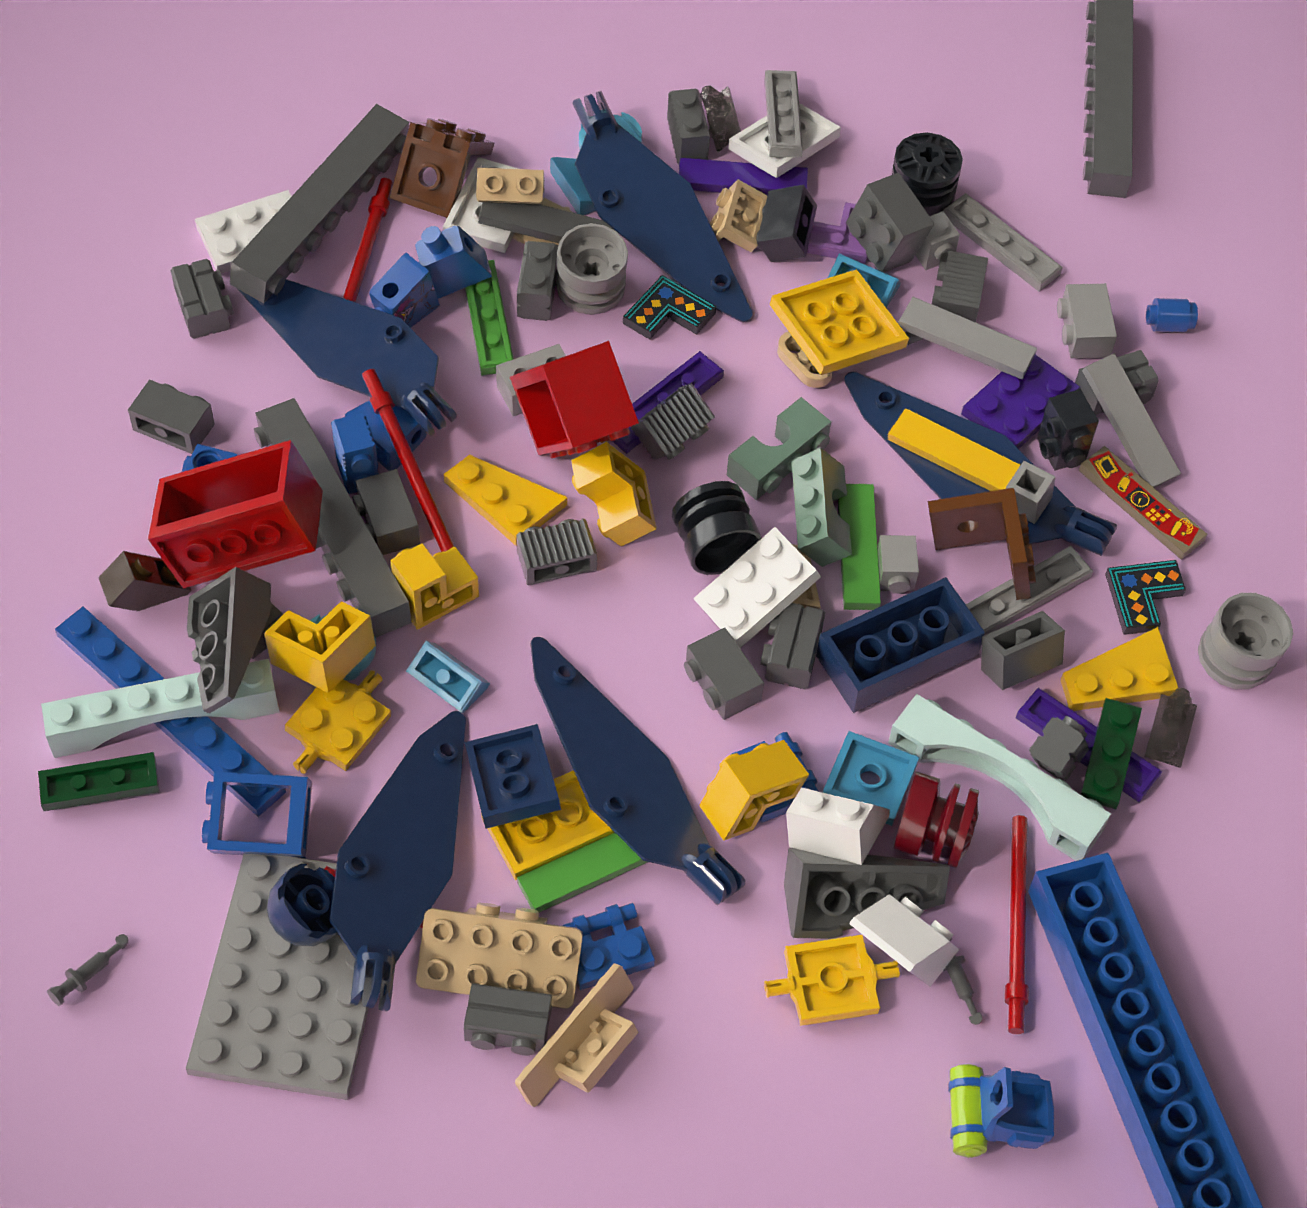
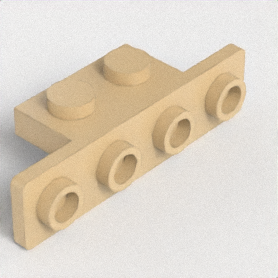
M614 963L516 1078L515 1085L527 1104L536 1107L559 1078L589 1093L639 1033L633 1022L615 1014V1011L631 994L634 988L621 965Z

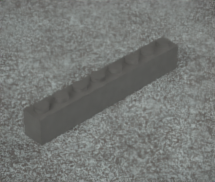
M1094 0V2H1088L1086 10V20H1090L1091 23L1087 25L1085 42H1090L1086 49L1085 64L1090 65V68H1087L1084 86L1089 87V91H1086L1084 110H1089V114L1085 116L1083 132L1089 133V136L1085 138L1083 156L1088 157V161L1084 163L1082 179L1088 181L1087 194L1126 198L1132 179L1133 0Z
M376 104L231 262L230 285L262 303H265L272 294H278L283 288L286 278L291 273L295 274L299 271L304 258L309 252L314 253L319 248L325 234L328 231L331 233L336 229L341 216L346 211L349 213L353 210L358 197L363 192H369L374 185L376 177L381 172L385 173L389 169L393 158L398 153L402 154L408 133L409 121Z
M295 398L255 412L258 427L253 430L259 446L263 448L291 440L323 490L316 549L322 548L324 552L322 559L329 575L335 573L339 581H336L343 601L350 600L354 608L370 615L375 638L412 623L409 601Z

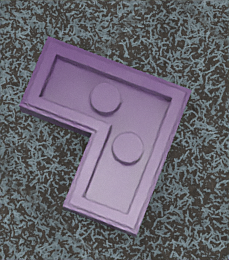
M845 202L840 226L814 222L807 253L836 259L840 253L866 264V250L861 246L856 237L851 234L846 224L856 204Z

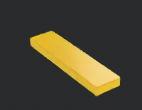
M906 408L888 433L889 441L989 491L1006 489V486L1020 467V464Z

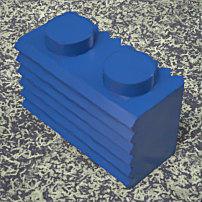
M363 413L335 419L331 422L336 462L348 494L357 493L356 480L379 474L376 443L374 442V437H372L367 417Z

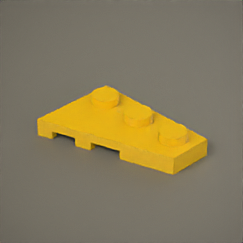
M470 454L443 474L444 483L515 546H517L516 534L519 532L523 533L530 527H541L567 506V497Z
M1158 627L1063 672L1060 679L1068 707L1073 711L1102 707L1105 698L1123 703H1133L1175 697L1179 690Z

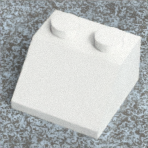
M801 788L786 812L789 847L862 865L889 818L890 809Z
M889 894L851 920L849 923L851 926L930 987L959 951L949 941L954 934L936 920L929 926L919 918L924 911L906 897L899 902Z

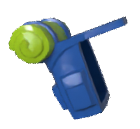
M962 1064L950 1069V1081L948 1084L952 1120L950 1138L953 1142V1153L967 1158L980 1156L986 1153L988 1141L1007 1142L1009 1146L1016 1148L1037 1149L1054 1137V1105L1050 1081L1041 1079L1037 1074L1011 1071V1068L1003 1067L993 1076H984L981 1067L971 1064Z

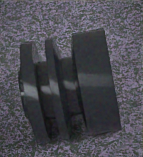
M916 133L904 138L896 147L892 175L899 172L927 214L932 216L943 212L945 208L954 202L963 158L960 149L952 140L934 133Z
M715 481L700 485L683 495L672 509V519L678 528L679 536L684 541V549L690 564L698 573L704 575L723 573L762 539L755 520L749 514L750 508L738 484L730 481Z

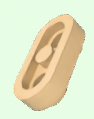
M788 331L781 335L777 353L783 363L805 385L813 388L826 386L831 381L833 372L820 375Z

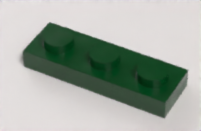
M1105 698L1080 795L1087 799H1093L1102 806L1117 809L1142 708Z
M154 752L38 771L40 802L44 812L160 792Z

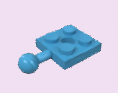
M848 731L822 793L890 809V816L885 824L893 826L917 767L919 757ZM868 771L874 772L881 781L870 785L863 782L860 775Z

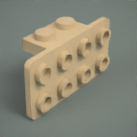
M477 903L476 908L470 907L466 913L431 908L424 915L416 983L420 988L467 995L470 994L472 983L551 994L552 1007L569 1008L573 1005L575 999L583 934L578 928L547 924L548 918L539 917V911L533 909L516 908L514 914L500 912V906L491 903Z

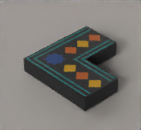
M661 275L623 316V324L649 340L669 319L697 335L716 314V306Z
M1177 560L1107 568L1105 573L1123 635L1149 632L1157 627L1159 629L1161 622L1154 600L1180 597L1186 591Z

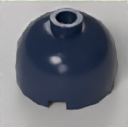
M302 863L286 871L270 890L267 913L269 922L274 930L285 941L296 946H317L338 934L329 921L335 877L321 867L316 870L304 868L308 864Z

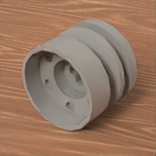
M593 223L578 225L567 231L559 241L556 288L560 299L567 307L579 313L592 315L604 313L612 309L623 298L626 285L628 250L625 241L616 231L605 225Z
M1239 593L1229 597L1219 608L1212 622L1200 638L1198 646L1200 663L1210 677L1224 686L1233 689H1250L1258 686L1269 676L1272 669L1289 648L1293 636L1291 620L1284 609L1269 597L1257 593Z

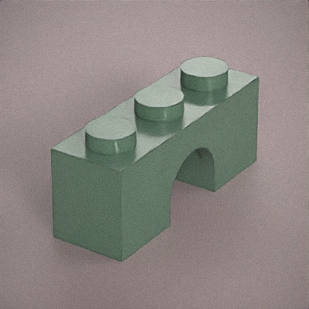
M800 397L777 416L775 437L783 444L768 446L754 436L750 437L728 455L726 475L755 500L759 499L766 492H773L780 485L782 479L792 472V460L818 448L824 450L830 442L831 421Z
M822 448L792 460L798 550L822 567L852 555L850 526L838 515L833 501L847 495L844 466Z

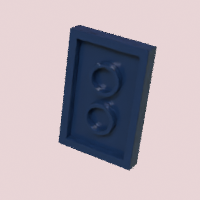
M538 724L464 742L485 829L561 810Z

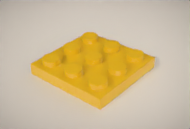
M857 269L781 292L771 297V308L820 375L907 347L909 337Z

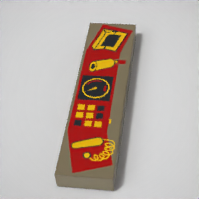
M1103 446L1081 463L1079 472L1181 560L1205 541L1208 535L1106 446Z

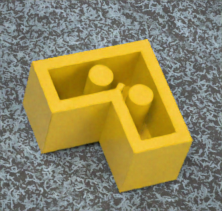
M608 442L571 460L574 472L572 483L579 494H584L597 505L599 514L597 525L604 537L610 538L622 547L657 529L646 474L642 468Z
M423 543L412 549L402 550L395 558L390 560L392 573L409 601L411 622L417 630L479 597L478 576L456 547L445 552H438L432 556Z
M342 601L318 624L287 610L264 633L272 665L327 693L376 646L370 615Z
M785 740L770 745L762 743L750 752L741 755L734 753L727 756L720 763V770L716 777L707 786V792L699 806L723 841L752 831L766 808L795 798L807 780L809 773Z

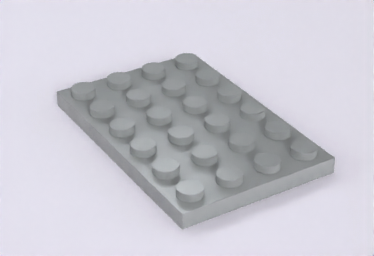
M243 854L186 1065L187 1074L348 1100L369 1008L363 1007V994L358 1005L350 1004L355 958L339 934L317 946H296L285 941L274 930L269 922L267 913L270 890L290 868L302 863L308 864L304 868H311L313 870L319 867L324 869L326 866L336 870V863L291 856Z

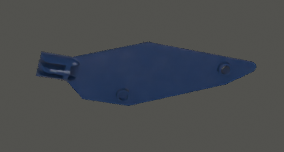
M602 91L596 92L597 102L592 94L584 96L586 110L580 98L573 100L572 104L586 132L575 161V167L598 216L682 287L715 305L716 310L741 322L750 321L753 315L750 305L691 184L616 122ZM718 283H724L725 285H724V286H718L717 284H718Z
M288 279L285 280L281 291L276 295L272 294L265 303L237 289L318 378L372 397L362 373L369 369H375L384 391L390 393L395 406L406 410L430 436L435 434L431 423L438 430L447 426L441 412L450 422L457 418V413L435 390L438 356L401 318Z
M849 372L844 377V382L862 417L940 499L989 492V490L889 441L888 433L905 408L1020 465L1023 461L1034 465L1005 435L857 372ZM1055 485L1052 499L1037 522L1033 524L1027 520L1028 536L1031 544L1063 539L1100 556L1103 555L1106 546H1108L1112 535L1117 529V524L1076 507Z
M534 637L530 643L534 681L589 807L643 861L683 870L686 876L716 905H719L739 891L745 885L746 880L718 851L709 845L668 757L546 639Z
M459 711L450 712L417 738L338 851L329 921L355 958L350 1000L352 1005H358L363 994V1007L374 1008L379 997L378 1009L386 1012L390 1010L395 964L423 922L425 913L432 908L452 876L466 717Z

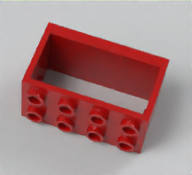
M609 341L510 376L538 455L549 453L552 459L558 456L578 454L597 447L599 442L613 441L631 434L628 427L639 423Z
M291 440L160 478L148 540L182 588L218 579L235 567L247 571L316 551L323 490Z

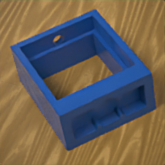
M214 772L213 782L208 781L206 787V804L211 805L210 820H204L202 843H206L207 850L213 854H258L306 859L312 781L308 777ZM227 785L291 789L286 844L223 841L222 832Z

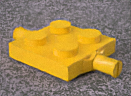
M370 670L369 674L359 685L342 679L329 693L316 687L287 721L285 731L301 741L305 747L303 753L293 762V766L298 771L300 769L301 773L306 774L317 758L331 761L344 771H347L391 717V710L376 701L371 695L379 683L383 681L378 673L375 675V671Z
M863 935L785 946L784 955L788 968L787 978L765 980L764 990L766 991L765 995L767 998L790 994L791 999L796 1004L800 1026L878 1014L880 1005L876 993L877 980L899 978L900 971L897 961L874 964L866 952Z

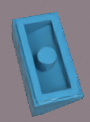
M550 158V173L577 214L586 215L596 211L575 167L576 159Z
M839 253L828 278L857 269L887 308L901 285L899 279Z
M425 641L406 672L461 713H464L490 685L487 680L441 646L429 641Z

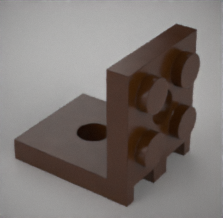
M427 118L426 123L410 122L390 199L447 218L460 194L470 156L491 155L495 143L485 140L486 134L469 128L467 130L457 128L456 130V123L444 119L435 120ZM428 167L433 168L437 174V180L432 186H428L423 180V173Z
M1014 488L927 501L935 550L1006 539L1016 600L1031 598L1029 584L1036 583L1033 550L1029 542L1026 513L1018 512Z

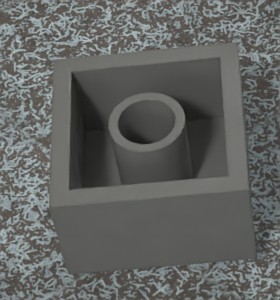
M899 172L867 184L846 221L851 234L856 237L861 246L866 250L868 259L883 273L911 262L934 226V222Z

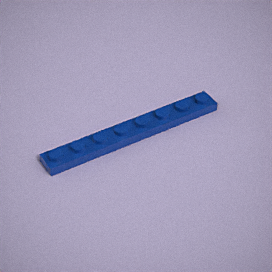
M84 606L55 628L57 637L115 689L165 679ZM207 716L184 717L154 723L213 777L214 772L273 775ZM227 785V790L257 817L263 814L286 793V788Z

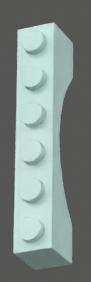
M269 659L250 662L235 698L210 714L203 711L197 682L199 673L42 703L45 735L53 757L57 758L92 751L102 743L124 732L164 720L202 716L246 720L280 713Z
M916 694L892 725L888 743L901 751L919 757V763L940 762L961 765L980 771L1009 788L1032 811L1042 827L1048 844L1075 861L1085 859L1105 829L1111 813L1104 810L1100 803L1078 794L1065 781L1052 778L1041 771L1032 761L1018 757L1007 750L1000 741L984 736L976 731L969 722L950 715L933 700H926Z

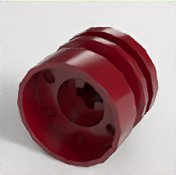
M916 772L893 849L918 856L925 842H932V861H939L942 848L945 846L951 848L947 865L957 868L960 859L969 849L978 819L979 790L970 788L966 802L962 804L956 802L961 785L955 783L947 799L939 797L940 779Z

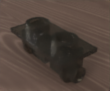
M705 86L702 88L700 96L706 109L710 137L714 140L716 151L720 152L729 145V139L741 132L730 88L727 86L719 92L712 86Z
M1177 688L1170 696L1161 694L1144 757L1181 768L1197 708L1196 704H1192V698L1187 689Z

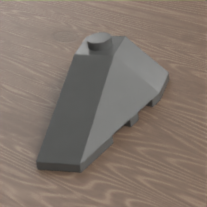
M237 567L189 597L187 632L188 637L195 640L196 648L192 651V657L194 662L200 664L201 671L197 682L203 711L209 714L235 698L269 618L272 605L270 601L271 584Z
M788 848L784 890L791 936L793 938L831 939L843 935L842 931L854 928L849 923L856 915L889 894L899 902L906 897L922 910L945 904L950 867L947 864L869 854L862 865L795 848Z

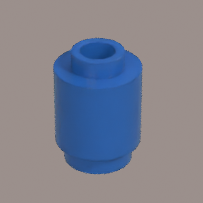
M1154 298L1152 305H1147L1146 324L1151 325L1154 332H1187L1188 329H1195L1197 325V304L1189 302L1188 299Z

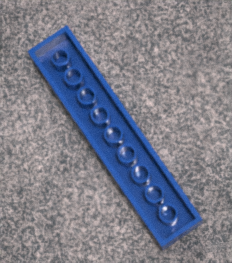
M1109 853L1036 871L1028 893L1158 1208H1263Z

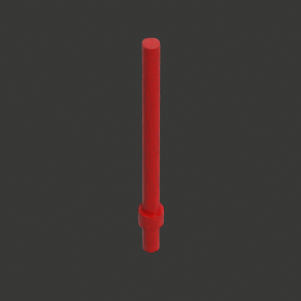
M384 177L380 179L376 195L371 197L368 206L369 217L343 299L355 303L381 220L387 215L390 205L388 197L393 182L389 178Z
M375 369L366 370L362 373V376L372 396L370 403L374 412L380 414L441 552H445L453 548L454 544L393 411L395 404L390 393L384 391Z
M1022 815L1012 817L1009 983L1005 985V1003L1009 1005L1008 1032L1011 1034L1024 1033L1025 1005L1029 1003V986L1025 984L1027 817Z

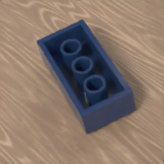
M947 577L821 633L816 657L851 711L855 713L978 656L982 645V636L985 635V632Z

